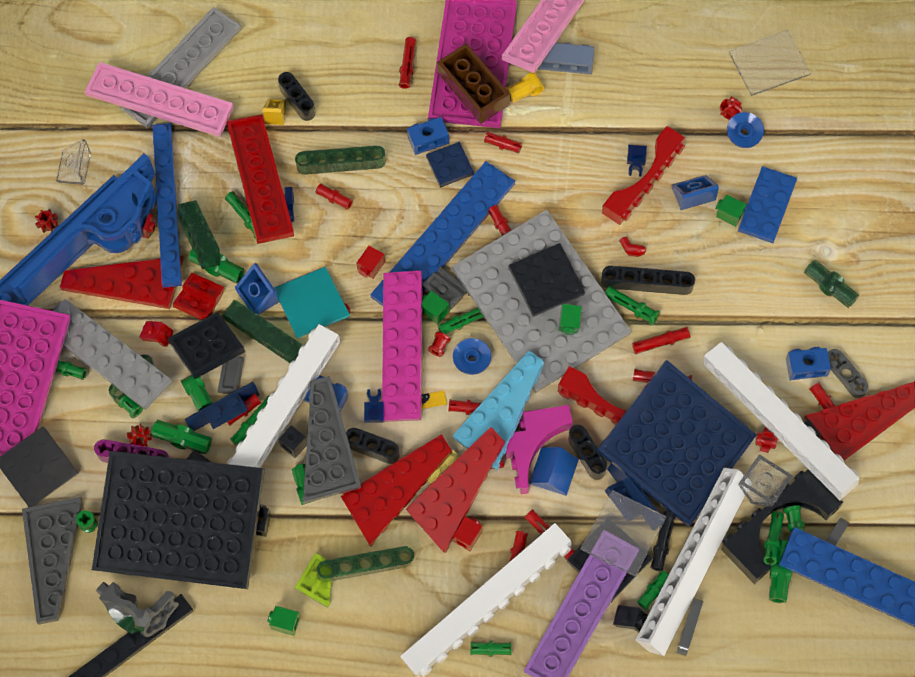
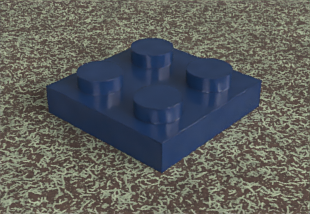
M460 142L426 154V159L440 188L474 175V171Z

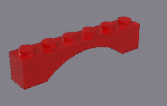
M666 126L656 138L655 159L647 174L632 186L614 191L603 204L602 214L619 225L624 220L627 221L632 214L633 208H637L641 204L645 193H650L654 186L653 183L662 178L665 168H669L673 164L676 154L680 155L685 148V137Z
M571 366L568 367L558 384L557 392L562 397L573 399L579 406L590 408L596 415L607 417L615 425L626 412V410L604 400L590 384L587 375Z

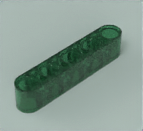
M376 145L302 151L295 156L297 171L300 174L307 175L379 169L385 166L386 156L384 148Z
M233 300L222 313V317L227 322L288 363H291L293 360L295 361L299 356L298 352L302 346L300 342L240 302Z
M408 546L325 560L318 564L316 577L319 581L330 582L406 568L414 559V551ZM407 553L410 560L402 561L399 554ZM380 557H388L390 563L383 565L380 562ZM367 560L370 563V567L367 569L362 568L360 561ZM346 563L350 566L351 570L343 572L340 569V565ZM327 567L330 569L331 574L324 576L320 573V569Z

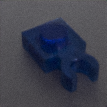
M628 144L627 164H631L628 170L629 176L632 175L633 170H638L639 177L642 176L643 168L641 165L645 166L647 146Z
M285 187V201L291 222H294L293 188Z
M370 389L367 390L366 394L370 402H364V423H384V402H378L382 397L380 389H378L376 396H371Z

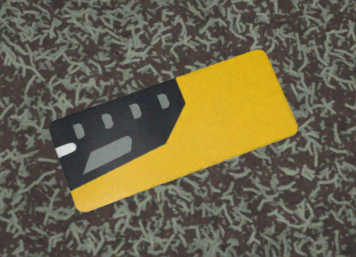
M445 391L422 394V409L447 405Z

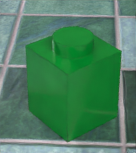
M726 194L723 200L720 199L715 209L718 210L716 217L736 227L745 212L747 204Z
M431 291L428 295L426 294L422 297V313L438 325L450 312L448 302Z
M562 304L558 331L563 332L565 335L578 333L582 306Z
M275 605L274 611L269 613L267 622L271 630L294 636L300 620V614L297 611Z

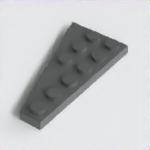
M330 376L311 381L303 504L361 488Z
M81 497L22 509L36 622L38 625L59 621L77 529L76 516L80 513L82 504Z

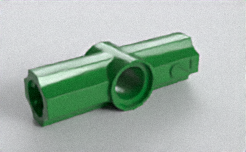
M197 245L192 247L189 252V261L203 267L209 274L215 277L221 276L238 284L244 276V268L230 262L224 255L218 252L212 253Z
M157 419L152 427L151 435L153 437L170 442L176 448L183 450L188 448L205 455L210 450L212 438L193 432L187 426L181 424L176 426Z
M780 540L781 548L778 551L777 563L771 565L769 600L774 603L787 602L792 571L778 565L788 542L787 540Z

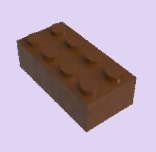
M467 43L437 62V73L480 124L510 105V93Z

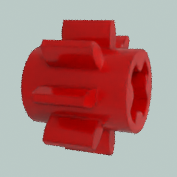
M732 96L730 100L724 99L720 104V111H722L720 115L730 120L734 115L742 113V107L740 106L742 102Z
M51 209L48 211L40 210L39 215L35 216L38 221L35 225L37 228H41L43 233L46 231L52 232L55 226H59L56 221L58 216L56 213L52 214Z
M141 423L131 426V432H127V438L130 439L129 444L147 447V440H152L149 427L145 428Z
M764 427L763 432H757L755 445L759 446V451L769 453L770 448H776L778 438L774 435V432Z

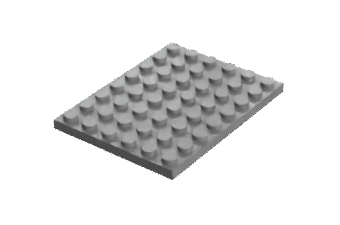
M548 210L543 211L452 266V270L514 362L517 364L528 351L544 361L540 376L532 388L535 393L561 378L569 366L577 368L631 334L627 324ZM561 243L585 291V295L565 303L582 306L580 327L577 334L565 335L563 332L558 331L562 305L532 317L508 268L510 264Z

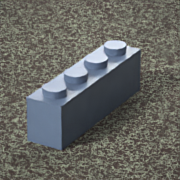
M555 43L538 67V70L592 75L594 47L589 45H572L570 43Z

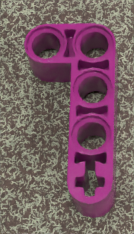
M105 439L97 441L94 445L97 457L105 463H108L110 451H127L133 454L169 457L168 453L161 449Z

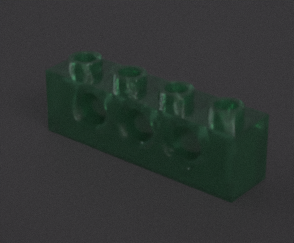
M197 200L178 204L179 221L201 269L220 265V249Z

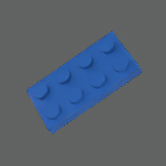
M762 166L738 232L774 243L797 178Z

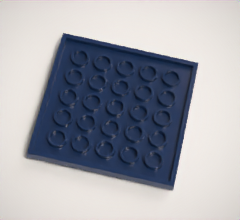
M665 360L596 451L668 511L674 513L686 526H690L704 508L723 468L732 469L757 434L673 364Z

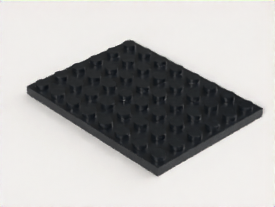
M110 451L92 570L248 590L265 469Z

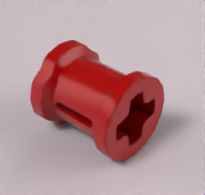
M436 332L434 335L435 339L432 345L429 346L428 351L437 357H442L444 355L443 351L447 343H450L451 338L444 333Z

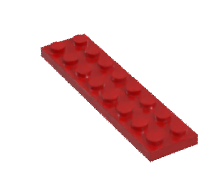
M263 115L227 121V128L257 244L294 237V230Z

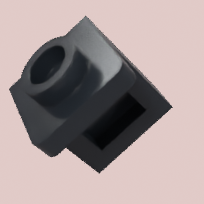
M618 605L613 625L619 628L634 629L639 633L648 615L640 608Z

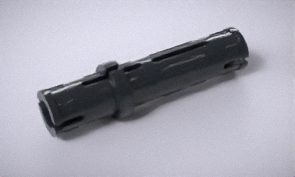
M671 511L663 512L662 518L664 522L660 525L658 539L653 547L654 556L650 568L655 571L663 570L666 555L669 554L668 546L676 517Z

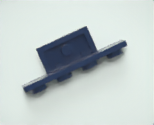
M251 382L192 414L185 421L193 432L209 423L215 429L248 411L244 401L254 393L257 397L260 394L254 382Z
M611 463L607 469L617 483L607 487L605 493L627 523L642 516L652 531L657 530L664 522L661 514L643 490Z

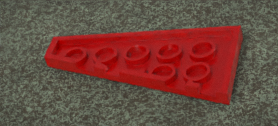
M180 256L181 268L184 261L183 256ZM161 259L65 270L60 289L62 291L170 309L176 286L163 288Z
M915 381L832 408L823 409L813 414L810 413L805 415L804 418L806 421L810 419L821 434L820 438L828 443L830 450L834 454L840 455L845 461L915 408Z
M492 427L406 508L407 512L444 553L449 549L448 546L453 539L454 533L470 510L483 481L485 482L488 476L487 474L491 466L495 463L506 443Z
M442 434L361 483V488L348 491L341 496L370 547H372L380 534L384 533L395 517L397 518L415 497L417 491L427 483L429 477L452 454V450Z

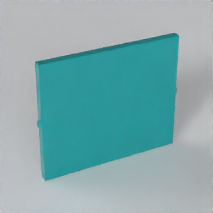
M326 267L274 287L278 300L297 338L309 334L318 325L326 327L350 317Z

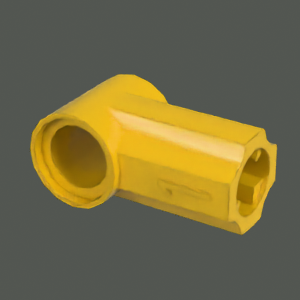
M531 72L525 75L522 81L505 89L510 93V102L513 103L529 95L532 97L539 95L544 91V86L537 74Z

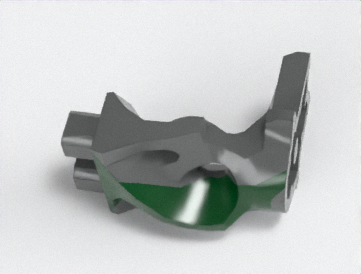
M102 582L96 589V592L100 595L99 599L105 605L117 625L131 634L140 632L145 637L152 636L160 629H164L167 619L179 605L178 602L173 600L175 594L171 591H166L154 606L141 610L138 609L137 597L123 592L120 586L114 582L110 585Z

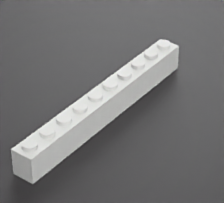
M318 325L316 329L310 332L306 345L301 346L298 352L299 356L290 363L288 373L279 380L275 393L272 392L267 400L268 404L259 411L257 421L248 428L246 438L238 444L234 457L229 458L226 464L258 468L262 466L306 397L311 381L317 379L341 342L338 334L321 325Z
M720 342L704 355L703 364L771 432H774V435L839 500L857 487L859 482L857 472L853 468L846 466L843 458L838 454H834L830 450L828 443L820 440L816 436L815 431L810 426L807 427L802 422L801 417L797 413H793L788 408L787 403L783 399H779L773 389L761 381L757 373H752L745 361L738 359L729 346H725Z
M723 468L636 638V641L650 653L665 655L751 485V482L739 470Z
M554 523L400 656L416 677L428 675L432 671L431 667L436 662L438 664L443 662L448 657L447 653L451 649H458L463 644L462 640L465 637L474 635L479 630L478 626L480 624L489 622L494 617L493 613L499 608L500 610L504 609L510 603V598L514 595L516 597L525 590V585L529 582L534 583L541 576L539 573L544 569H550L556 563L555 559L560 555L562 557L571 550V540Z

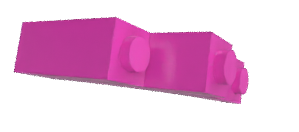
M569 405L523 412L522 419L519 421L521 431L514 432L513 437L508 442L505 453L506 459L511 458L512 470L517 472V477H514L516 489L520 488L521 494L529 493L528 473L538 450L552 437L570 430L572 427Z

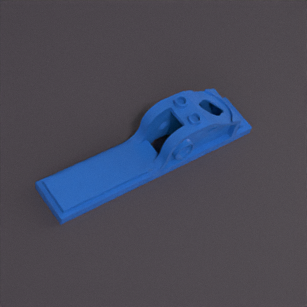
M146 154L139 157L10 283L18 300L23 304L26 301L28 302L87 244H96L110 253H121L140 241L148 214L154 208L157 200L151 183L155 172L150 158Z

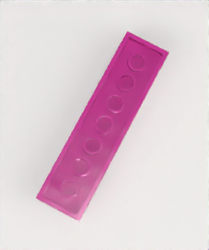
M422 272L383 273L382 421L422 420Z

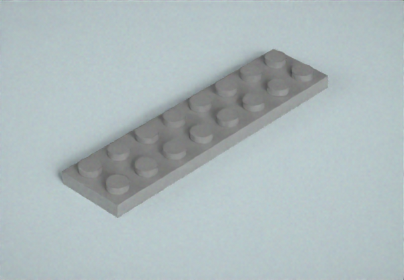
M213 7L147 77L186 88L241 30V25ZM119 106L123 112L147 129L157 119V117Z
M66 299L53 310L54 312L71 316L63 347L144 410L172 383L169 377Z

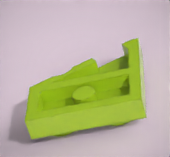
M315 553L294 589L328 608L330 605L333 563Z

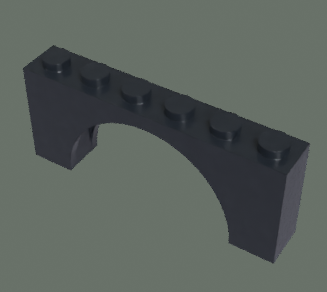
M809 469L805 472L800 471L794 477L795 481L792 484H785L780 489L781 493L777 497L773 495L766 501L765 504L767 506L762 510L758 508L751 515L752 519L750 521H743L736 528L738 531L734 535L730 533L722 540L721 550L754 585L772 567L764 562L765 556L761 550L759 540L761 525L769 515L777 510L799 505L801 508L815 512L824 520H828L843 504V501L839 500Z

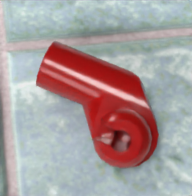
M627 236L619 240L624 251L629 256L640 257L646 253L645 246L631 244Z

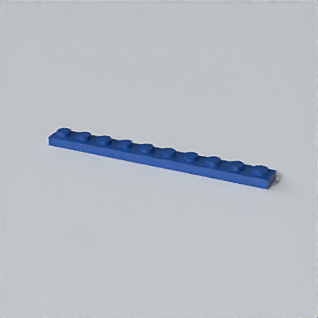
M171 123L152 125L161 275L162 286L165 288L182 286L172 127Z

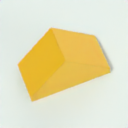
M267 99L263 107L266 125H284L286 99Z

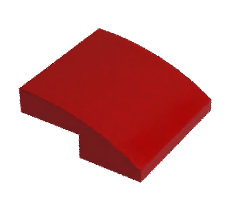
M191 273L182 285V291L174 300L173 307L203 320L213 313L223 295L225 287L195 273Z

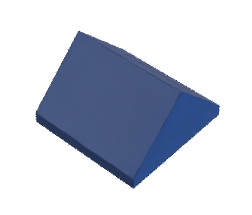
M707 175L671 185L680 210L715 201L719 189L718 184Z
M254 263L235 286V290L255 317L278 304L279 300L274 287L258 264Z
M541 447L529 484L567 496L579 459L561 447Z

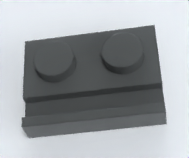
M441 267L438 268V272H434L422 284V288L427 293L433 291L448 302L450 310L468 293L461 282Z

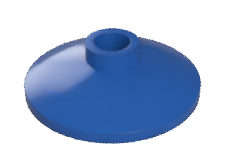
M742 112L730 119L727 125V134L730 141L736 146L751 148L761 141L764 127L756 115ZM741 130H746L747 134L743 135Z
M465 339L455 347L453 362L462 373L468 375L479 374L489 366L491 351L487 344L479 339ZM474 357L475 361H469V358Z

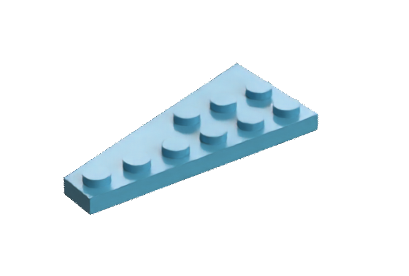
M528 351L453 434V438L468 449L492 427L506 442L495 463L491 466L496 471H498L501 458L506 453L508 442L513 437L524 412L523 408L531 396V390L540 376L544 361Z

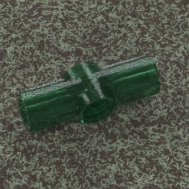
M817 260L812 261L804 271L808 277L819 285L820 290L825 295L835 297L847 308L851 307L859 297L857 292L844 283V279L840 274L835 271L830 272Z

